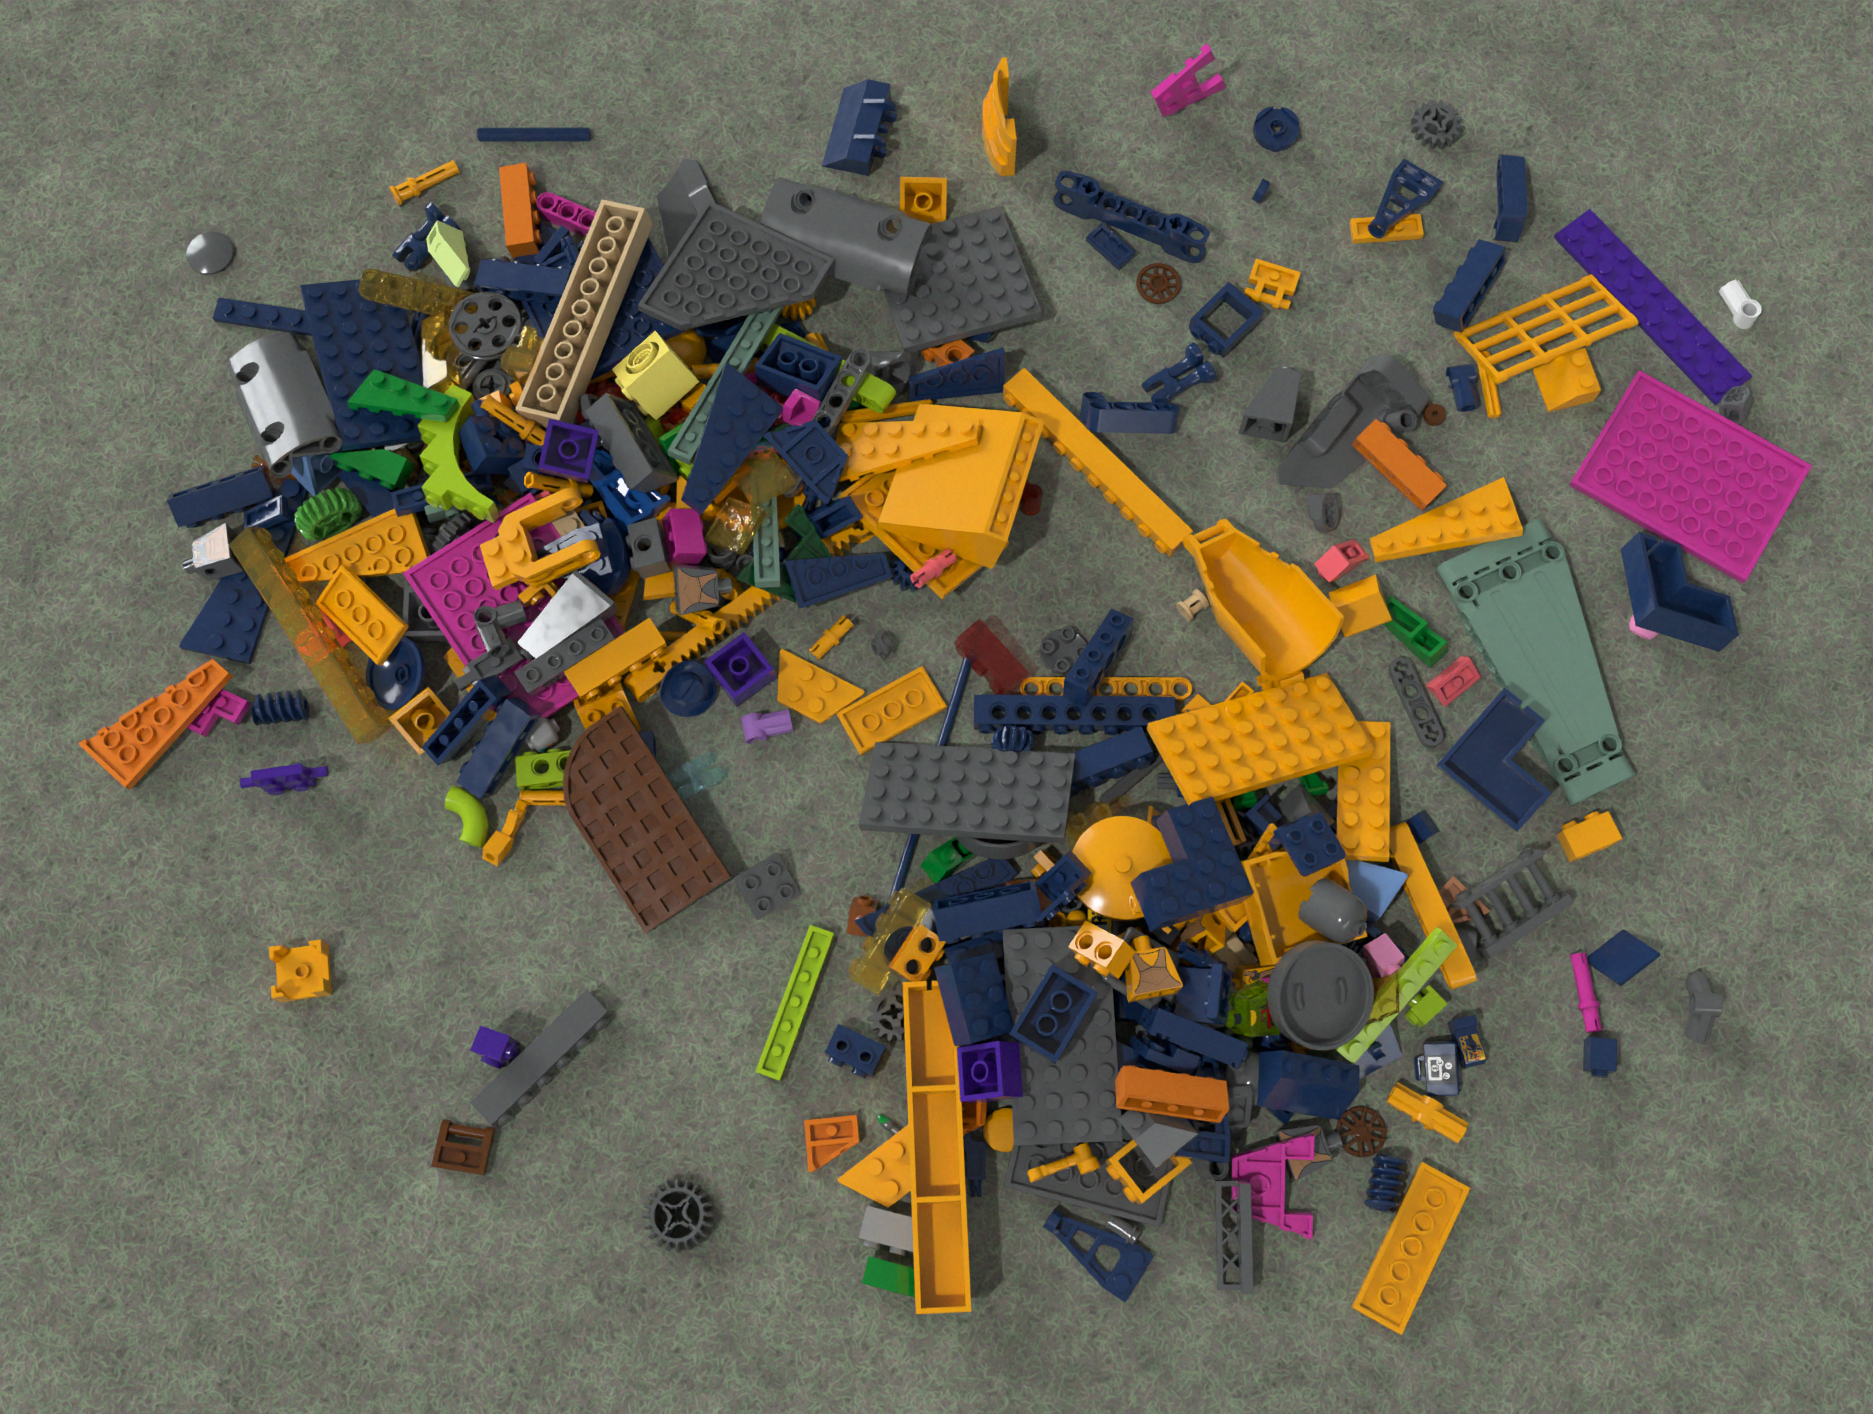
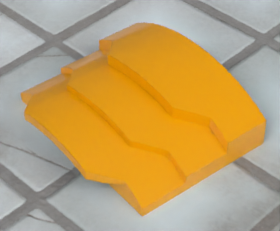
M1007 57L1001 58L994 71L993 82L990 85L987 96L984 98L982 135L985 151L992 166L1000 176L1015 175L1017 138L1014 118L1005 119L1004 115H1008L1009 71Z

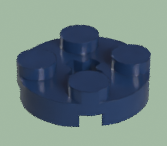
M1267 107L1255 119L1253 127L1254 138L1259 145L1272 152L1286 150L1298 138L1299 119L1288 108L1273 109V107ZM1271 126H1280V132L1273 131Z

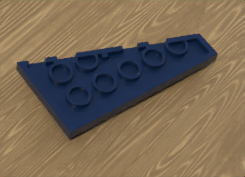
M727 362L723 367L714 401L710 408L701 441L694 457V463L681 498L685 504L700 515L710 505L783 411V407Z
M987 859L860 917L853 922L891 962L916 923L923 925L938 935L933 914V901L1002 887L1005 885V881H1010L1017 874V871L1006 859ZM928 937L921 941L920 947L922 951L927 952L932 947V942ZM914 959L909 960L906 964V970L909 974H912L918 968V964Z

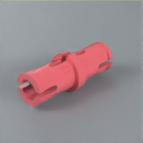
M945 549L934 559L930 558L924 564L925 566L911 574L910 579L912 583L919 579L915 586L921 588L933 577H939L945 568L956 562L955 554L953 553L948 557V554L952 551Z

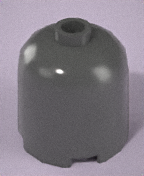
M1327 877L1318 880L1310 888L1313 894L1308 902L1302 901L1299 909V919L1305 925L1337 943H1347L1365 932L1367 928V907L1359 897L1335 880H1330Z

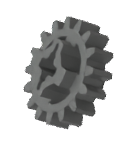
M1431 100L1429 106L1422 103L1421 108L1415 110L1411 120L1413 125L1411 132L1416 133L1415 140L1421 138L1423 140L1421 145L1424 146L1426 143H1429L1430 149H1433L1434 145H1438L1442 149L1444 143L1451 146L1452 141L1457 140L1462 129L1460 124L1462 117L1456 116L1458 109L1451 110L1452 104L1450 103L1444 106L1443 100H1440L1438 104Z
M468 511L466 513L462 512L460 516L456 515L453 520L444 523L439 528L440 532L435 537L437 540L432 544L434 546L432 550L434 552L439 551L477 527L479 521Z
M888 985V992L885 993L879 989L880 997H871L875 1004L874 1006H867V1009L873 1013V1015L867 1017V1020L875 1022L871 1029L873 1031L880 1029L878 1036L881 1039L887 1035L889 1042H892L894 1037H897L899 1042H903V1035H905L903 1025L904 1005L899 1003L898 997L903 998V986L898 985L897 990H894L891 985ZM887 1000L885 1007L879 1010L883 1002ZM893 1008H897L899 1011H901V1013L897 1015V1019H894L891 1015H889L893 1013ZM880 1022L891 1023L893 1030L886 1029Z

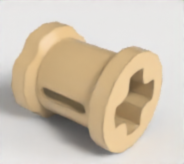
M1195 589L1192 592L1193 595L1183 602L1179 601L1176 603L1178 611L1187 621H1191L1193 615L1201 609L1209 607L1206 597L1198 589Z

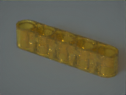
M366 269L363 271L358 288L360 296L364 299L450 319L454 308L463 299L474 294L470 291L376 269ZM469 306L466 309V313H476L478 306Z

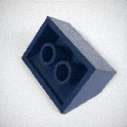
M779 333L755 365L757 382L759 386L790 397L796 388L822 403L838 376L842 356Z

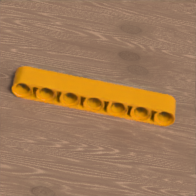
M1402 822L1391 826L1389 831V856L1396 871L1404 872L1408 875L1403 883V887L1426 938L1438 927L1458 945L1440 966L1450 990L1476 982L1477 978L1473 966L1408 824Z

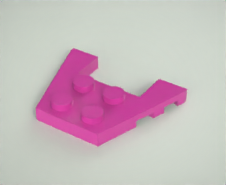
M1207 43L1200 48L1202 53L1195 59L1190 57L1184 62L1186 67L1177 75L1173 72L1151 91L1153 99L1163 117L1172 115L1179 109L1226 88L1219 73L1201 85L1198 84L1194 75L1195 72L1215 60L1213 52Z
M1314 1133L1232 1155V1179H1247L1251 1184L1252 1218L1263 1223L1268 1222L1279 1226L1280 1229L1288 1232L1293 1231L1301 1234L1304 1238L1312 1239V1212L1284 1211L1285 1160H1314ZM1236 1186L1231 1187V1201L1236 1197ZM1237 1203L1232 1207L1236 1212Z

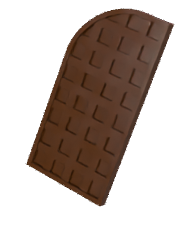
M619 706L589 726L580 735L569 753L564 769L563 792L566 808L644 933H648L732 876L623 706Z

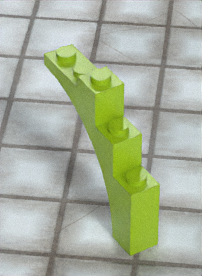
M452 384L444 394L457 398L459 407L448 421L441 422L422 419L417 425L422 440L428 445L420 455L424 466L423 469L430 475L422 486L426 496L425 499L428 504L435 508L440 507L448 511L454 505L459 510L465 509L473 513L480 520L486 519L494 523L499 517L494 501L479 493L466 480L460 470L459 449L461 440L458 432L468 418L474 414V410L471 407L474 398L472 393Z

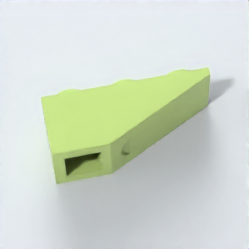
M437 220L426 238L428 251L452 283L459 287L461 282L466 280L470 274L463 231Z

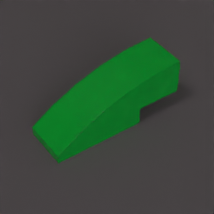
M1390 596L1385 601L1392 621L1383 625L1428 667H1433L1448 652L1447 641L1430 630L1428 622Z
M868 1257L862 1284L915 1298L914 1268Z

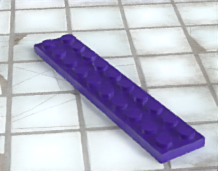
M1591 209L1555 234L1554 239L1589 275L1592 274L1637 318L1638 326L1715 406L1721 402L1726 391L1736 386H1742L1752 378V375Z

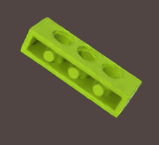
M550 749L547 753L543 754L525 752L522 756L515 757L517 787L520 790L563 787V766L567 762L571 750ZM544 764L549 765L546 773H538L540 766Z

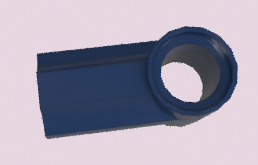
M1470 363L1447 367L1446 377L1449 376L1450 381L1448 387L1453 390L1457 411L1467 412L1477 409L1479 402L1474 385L1476 381L1474 365Z

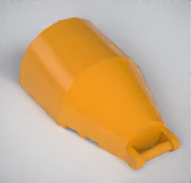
M1226 518L1217 521L1216 525L1195 535L1189 534L1183 537L1184 547L1194 557L1217 624L1266 679L1281 680L1300 672L1318 659L1336 639L1342 627L1344 616L1298 566L1293 563L1291 565L1279 559V555L1275 552H1267L1260 547L1259 542L1234 528ZM1221 533V535H1219V536H1217V537H1214V538H1212V539H1210V540H1208V541H1206V542L1200 544V542H1203V541H1205V540H1207V539H1209V538H1211V537H1213V536H1216V535H1218V534Z

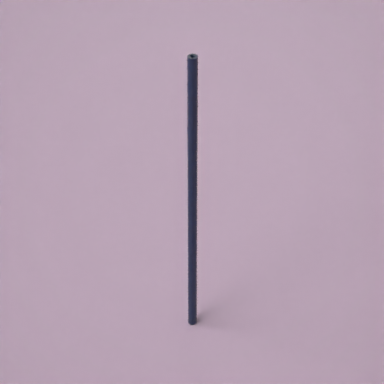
M974 622L936 746H947L984 624L981 622ZM908 834L887 905L900 898L919 834ZM874 945L873 950H876V951L879 950V949Z

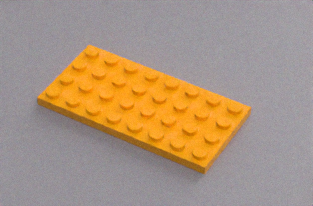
M1328 673L1304 679L1305 682L1278 686L1150 722L1147 726V731L1188 806L1192 802L1213 797L1215 802L1369 757L1373 755L1375 749Z

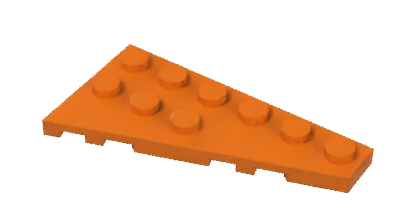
M211 659L189 673L182 682L177 685H170L165 688L166 692L156 698H149L119 717V721L108 728L103 727L97 731L98 734L89 740L84 739L78 744L121 785L131 790L230 681L233 675L217 661Z

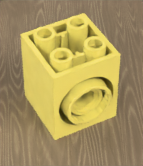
M656 331L634 348L630 354L612 369L617 376L615 382L622 388L621 391L630 401L633 400L645 416L650 414L655 420L699 383V380L687 364Z

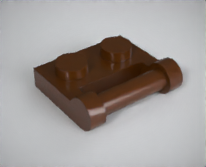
M443 1119L431 1167L485 1176L496 1128L486 1127V1129L453 1124L451 1120ZM450 1134L483 1139L481 1147L448 1142V1137Z

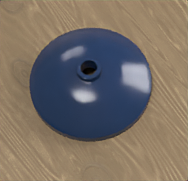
M402 636L383 665H377L369 658L366 668V686L369 696L376 705L387 710H399L417 696L425 676V663L419 646L410 638Z

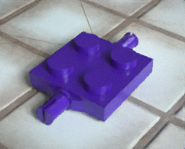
M301 763L251 771V777L240 778L239 782L242 789L260 787L265 792H268L269 795H281L287 789H294V791L298 792L309 790V786L317 785V777L329 776L328 766L312 768L305 767Z

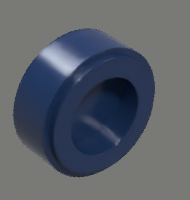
M1262 179L1251 200L1260 203L1270 186V182Z

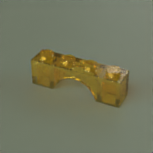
M445 309L421 321L423 387L443 394L452 384L462 389V373L446 360L449 351L454 346V342L449 332L451 314ZM459 326L456 329V333L460 334Z
M901 888L899 892L897 890L893 892L888 901V904L891 906L886 914L881 913L874 925L877 927L873 936L869 935L862 944L861 949L864 950L859 959L855 958L848 968V972H850L848 978L876 995H879L892 973L884 959V946L888 937L901 927H919L932 905L906 888Z

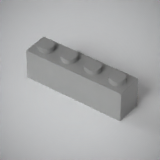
M867 1206L859 1239L864 1240V1246L879 1249L880 1244L889 1246V1252L905 1256L906 1251L913 1253L912 1217ZM968 1232V1245L971 1237V1232Z

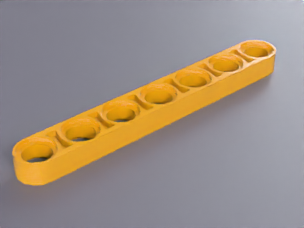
M1065 677L1026 678L1021 683L1020 694L1027 695L1024 691L1025 686L1034 684L1038 687V692L1035 695H1052L1049 692V687L1053 684H1059L1064 688ZM1104 677L1092 696H1104L1099 692V687L1102 684H1109L1112 687L1113 692L1108 696H1129L1124 692L1123 688L1127 684H1133L1138 690L1137 694L1133 696L1175 697V702L1187 700L1191 695L1192 685L1189 680L1181 677ZM1152 684L1160 685L1162 694L1158 696L1150 694L1149 686ZM1183 684L1187 688V693L1184 696H1178L1173 690L1175 685Z

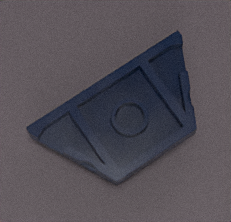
M816 420L805 422L801 426L786 427L782 431L765 433L764 438L827 507L846 466L848 455Z

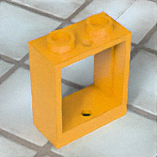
M1133 1139L1105 1160L1108 1165L1106 1170L1115 1181L1120 1180L1125 1187L1123 1192L1132 1203L1136 1201L1137 1204L1144 1203L1192 1163L1190 1159L1172 1156L1170 1160L1175 1167L1142 1193L1118 1162L1119 1159L1137 1146Z

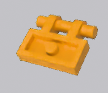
M1256 258L1248 283L1256 285V288L1254 290L1246 287L1244 295L1251 298L1253 302L1258 303L1261 301L1272 305V308L1279 309L1280 307L1288 310L1291 301L1283 299V294L1293 297L1301 272ZM1263 288L1276 291L1277 293L1274 296L1262 292Z

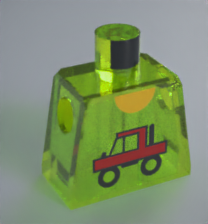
M1258 980L1231 994L1230 1004L1233 1010L1228 1011L1226 1026L1230 1027L1233 1033L1250 1037L1280 1034L1268 1009V982Z

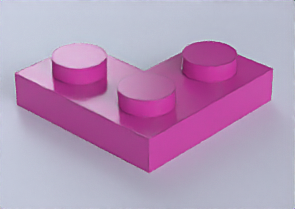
M221 689L187 729L206 738L219 716L239 725L252 704L241 697Z

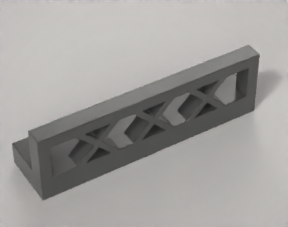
M1247 1179L1215 1180L1217 1289L1240 1290L1242 1294H1253L1251 1184ZM1221 1186H1236V1197L1230 1204L1221 1198ZM1222 1203L1226 1206V1208L1223 1211ZM1236 1203L1237 1212L1232 1208ZM1229 1210L1237 1217V1224L1230 1231L1222 1225V1218ZM1222 1230L1227 1234L1223 1239ZM1236 1231H1237V1239L1233 1236V1234H1234ZM1229 1238L1238 1244V1251L1230 1259L1223 1253V1245ZM1223 1257L1227 1260V1262L1225 1263L1224 1266H1223ZM1237 1258H1238V1266L1234 1263V1261H1235ZM1230 1265L1238 1271L1239 1283H1223V1273Z

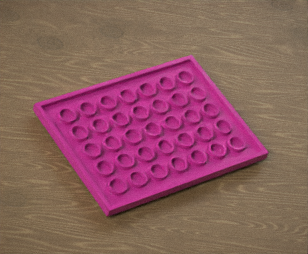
M1638 370L1569 486L1666 541L1679 544L1682 550L1743 584L1749 577L1812 465Z
M531 493L500 511L499 517L494 523L488 520L484 521L403 573L465 667H467L469 662L487 652L481 637L477 633L473 617L476 609L482 606L496 608L517 600L520 601L518 595L530 586L522 581H517L496 591L492 587L480 544L499 536L498 529L507 514L536 502ZM551 522L528 532L531 535L536 551L560 538ZM549 553V554H547V555H544V556L540 557L539 560L542 559V558H544V557H546V556H549V555H551V554H553V553ZM557 578L552 580V582L560 589L568 578ZM547 592L543 593L544 598L535 606L529 605L526 607L521 602L527 621L502 629L505 638H511L519 651L522 648L519 647L517 642L552 599ZM614 616L604 622L615 639L625 633ZM524 656L522 662L498 676L512 692L508 698H520L541 714L539 718L550 717L579 697L566 676L535 696L530 697L514 673L530 662Z

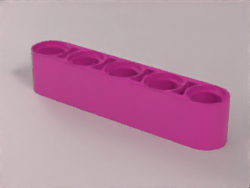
M549 192L543 193L537 198V206L544 220L559 227L562 225L569 231L586 238L591 227L586 226L592 224L596 212Z

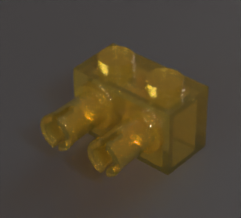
M523 326L518 345H508L506 352L501 358V368L523 387L526 385L544 341V338L536 336L538 331L529 326Z
M1100 802L1093 803L1086 807V811L1077 813V811L1069 812L1065 837L1069 850L1073 852L1080 836L1093 824L1103 819L1114 817L1108 802L1104 804Z

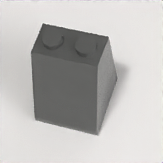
M1277 367L1246 408L1238 434L1286 442L1293 424L1301 371L1295 370L1292 367Z

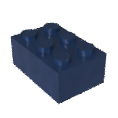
M995 952L977 955L934 968L954 1046L972 1044L1011 1032L1014 1025Z
M1051 964L1009 1033V1036L1053 1064H1056L1098 992Z

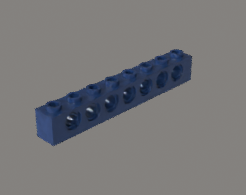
M974 694V730H979V733L991 734L998 727L1016 725L1017 727H1024L1026 730H1030L1032 734H1043L1044 730H1053L1058 735L1068 734L1069 731H1079L1081 735H1092L1094 731H1104L1105 735H1118L1119 731H1130L1140 726L1144 732H1148V723L1154 721L1145 720L1143 718L1144 713H1152L1156 718L1154 721L1175 716V697L1092 696L1084 707L1063 697V695ZM995 711H1002L1006 716L998 720L992 714ZM1021 711H1026L1031 717L1027 720H1022L1017 714ZM1050 711L1056 717L1053 720H1046L1042 714ZM1077 712L1081 718L1071 720L1067 714ZM1101 712L1106 718L1098 721L1093 718L1092 714ZM1125 712L1129 714L1131 719L1122 721L1118 718V714Z

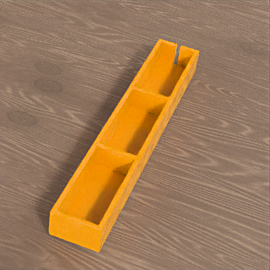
M927 981L903 982L916 1314L971 1312L962 1102H960L957 1047L959 1046H954L938 981H932V990H927Z

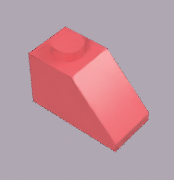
M1353 539L1332 546L1314 565L1317 567L1319 575L1330 583L1339 580L1370 557L1359 543Z

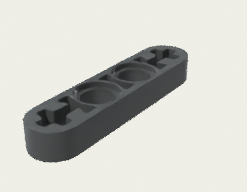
M1398 657L1389 665L1388 672L1419 741L1426 748H1435L1443 740V731L1412 664L1408 659ZM1397 664H1399L1400 667H1406L1403 673L1406 679L1408 677H1411L1410 680H1406L1402 684H1400L1399 681H1402L1403 676L1401 672H1395ZM1404 687H1414L1417 691V696L1414 698L1407 697L1404 694ZM1417 708L1424 709L1427 713V719L1418 720L1414 716V710ZM1430 721L1432 722V724H1430L1428 728L1431 734L1436 733L1437 737L1434 739L1435 742H1433L1431 739L1425 738V736L1428 734V730L1426 726L1422 729L1420 728V726L1426 725Z

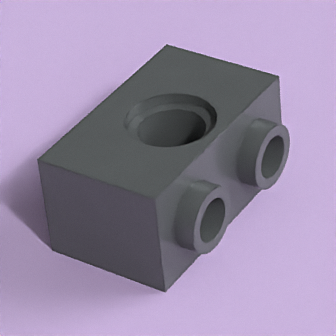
M657 518L627 525L629 535H626V542L629 550L633 552V556L630 557L633 571H638L642 579L670 572L671 568L664 534Z

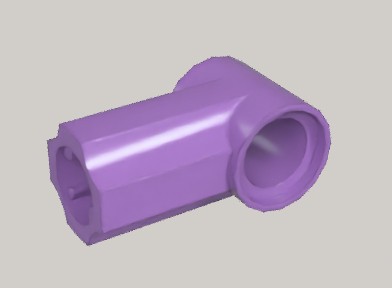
M789 709L764 715L762 713H751L741 717L745 742L747 744H752V741L759 739L765 741L770 736L793 732Z

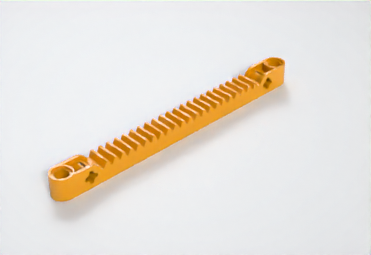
M857 520L821 541L825 544L831 556L835 557V553L839 556L843 555L842 548L848 551L851 550V542L865 543L873 538L875 534L860 520ZM858 526L859 528H864V530H862V531H861L860 529H856V530H855V527ZM750 587L713 614L715 617L722 618L726 623L722 633L715 634L708 629L702 630L697 626L666 647L664 649L665 652L661 656L653 660L652 658L649 659L639 670L630 673L624 679L625 686L639 703L644 702L648 699V695L651 697L660 690L662 679L671 667L682 661L692 660L691 656L693 655L700 658L701 649L708 652V644L714 647L717 646L715 639L718 638L724 641L723 634L725 632L732 635V627L738 630L741 629L740 621L748 624L747 616L750 615L756 618V610L763 613L764 604L771 607V599L780 601V597L759 588ZM661 667L665 672L661 674L657 669Z

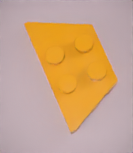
M781 648L779 655L778 703L822 725L837 712L864 696V690Z
M908 1125L837 1179L838 1182L888 1208L910 1192Z

